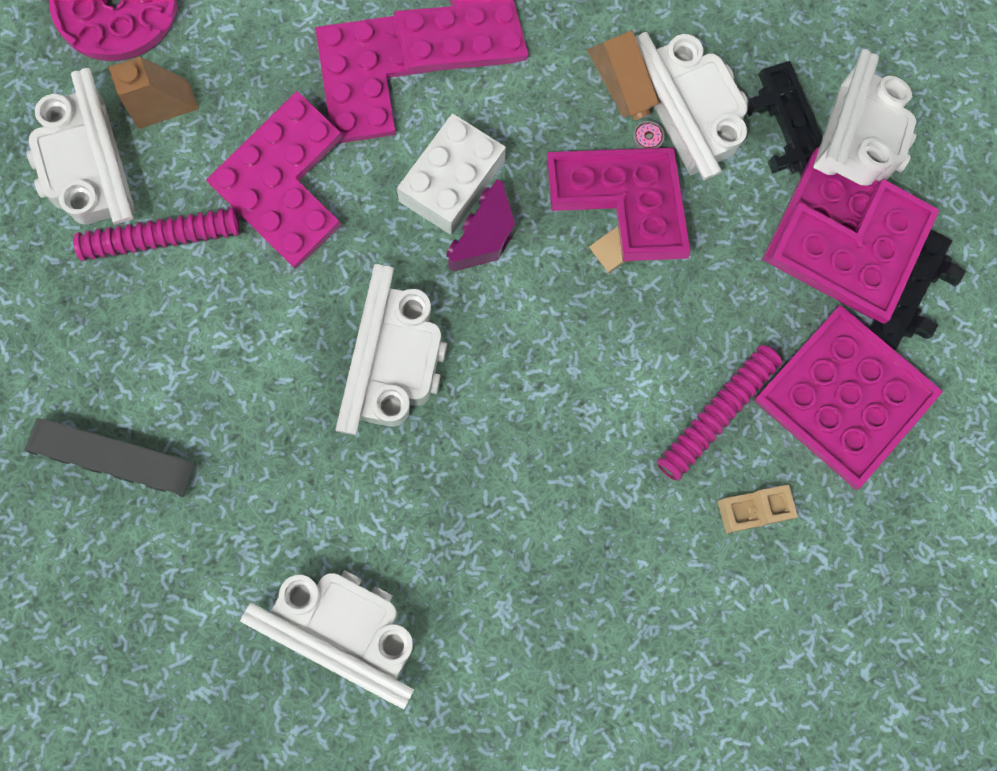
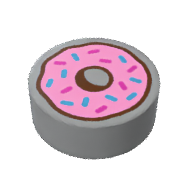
M644 121L635 127L632 142L636 149L661 148L665 133L658 123Z

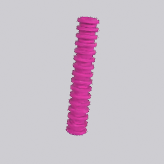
M230 207L226 212L224 209H218V213H214L212 210L208 211L207 215L199 212L198 216L195 217L193 214H188L187 218L181 215L177 217V220L169 217L167 221L157 219V223H154L152 220L147 221L146 225L138 222L136 226L127 224L126 228H123L121 225L116 226L115 230L112 227H108L105 231L96 229L95 233L91 230L85 231L84 235L81 232H77L73 237V246L76 256L80 261H87V257L93 260L97 259L98 255L101 258H106L108 254L117 256L118 252L124 255L128 253V250L136 253L140 248L142 251H147L148 247L154 250L158 249V245L166 248L169 244L178 246L179 242H182L183 245L188 244L189 240L196 243L201 238L203 241H208L209 237H213L214 240L219 239V235H223L224 238L229 237L231 233L234 236H238L240 224L237 211Z
M759 345L757 352L751 354V360H746L744 367H740L737 370V374L730 378L731 382H727L724 385V389L719 390L717 393L718 397H713L711 404H707L704 407L705 412H700L697 415L698 420L694 419L690 423L691 427H686L684 430L685 435L680 434L678 436V443L673 442L670 445L671 450H666L663 453L664 458L660 457L657 460V464L665 475L672 480L680 481L682 479L681 473L689 471L688 466H693L696 463L695 458H700L703 455L702 450H707L710 447L709 442L713 443L716 440L715 435H720L723 432L722 427L726 428L730 424L729 420H733L736 417V412L740 413L743 405L749 403V397L753 398L756 395V390H760L763 387V383L770 379L769 375H773L776 372V368L783 364L780 355L774 349L766 345ZM661 466L669 470L674 477L669 475Z

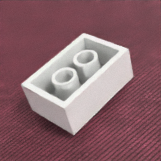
M452 113L397 187L399 202L452 235L481 196L483 190L489 185L504 164L506 147Z

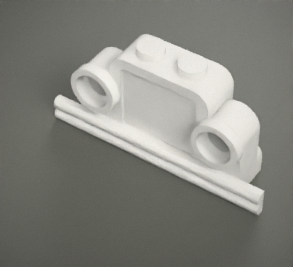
M647 32L635 36L659 104L653 107L689 175L691 176L699 172L703 180H707L720 174L722 170L718 162L733 156L747 135V127L743 118L747 112L748 100L744 92L738 90L731 68L725 65L722 59L715 54L703 55L701 42L692 35H678L671 40L670 44L659 49L655 48Z
M863 49L860 52L857 64L841 84L813 168L827 175L838 173L864 186L871 185L875 180H887L895 171L902 172L911 157L908 154V150L916 139V134L913 133L916 119L909 110L903 108L912 98L910 87L898 77L885 76L882 78L874 74L879 56L874 53L871 54L867 49Z
M90 68L74 71L71 73L76 93L67 96L58 94L46 95L38 101L35 107V116L43 127L35 129L30 134L29 145L31 150L26 151L32 169L37 171L38 179L34 180L36 190L40 198L47 197L55 207L63 209L79 224L88 225L112 218L114 225L132 220V213L136 211L104 100L95 86Z
M374 264L336 432L356 435L359 421L390 427L399 426L408 418L410 405L421 406L429 400L431 393L437 394L441 375L435 372L438 361L444 362L447 343L441 342V332L438 326L429 322L431 304L424 292L417 289L402 291L390 288L394 273L393 267Z
M344 570L341 576L334 573L323 576L318 585L305 575L289 577L281 585L279 597L271 612L250 602L240 622L394 705L405 709L414 689L397 681L412 652L413 640L405 628L395 625L398 613L394 605L390 603L392 595L375 586L372 592L359 586L362 579Z

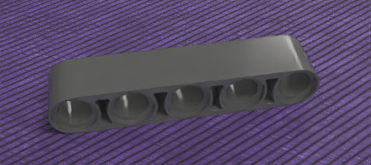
M36 418L24 451L34 455L40 454L49 457L51 460L68 465L72 463L82 467V469L99 474L103 472L127 482H138L151 489L178 494L179 497H184L195 467L194 463L181 458L41 418Z

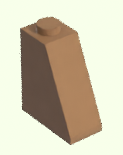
M631 30L587 49L622 117L632 116L633 120H637L651 114L650 107L659 104L633 31Z
M141 56L109 67L117 94L138 129L199 109L188 80Z

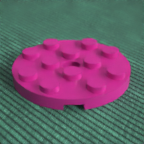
M49 0V9L58 32L77 52L97 60L120 61L134 58L149 51L166 36L176 17L178 0H121L116 5V9L106 5L108 0Z

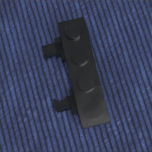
M787 61L760 71L758 76L763 88L758 91L759 96L749 99L747 114L751 117L753 113L763 114L768 111L770 117H776L787 145L784 147L785 154L781 157L774 155L768 161V165L772 174L789 168L792 174L799 172L801 177L812 152L817 147L820 148L823 137L791 61Z
M932 229L890 321L883 324L873 319L869 326V329L893 350L898 348L903 336L911 338L915 333L924 339L933 337L938 324L925 316H920L922 310L918 308L931 282L936 283L938 279L956 287L966 272L956 264L950 263L952 258L945 255L953 240Z

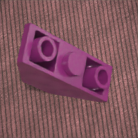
M496 179L491 188L487 186L483 190L478 204H480L476 214L470 213L462 228L465 231L459 241L455 239L451 243L446 254L450 270L455 272L499 260L514 235L515 222L502 181Z

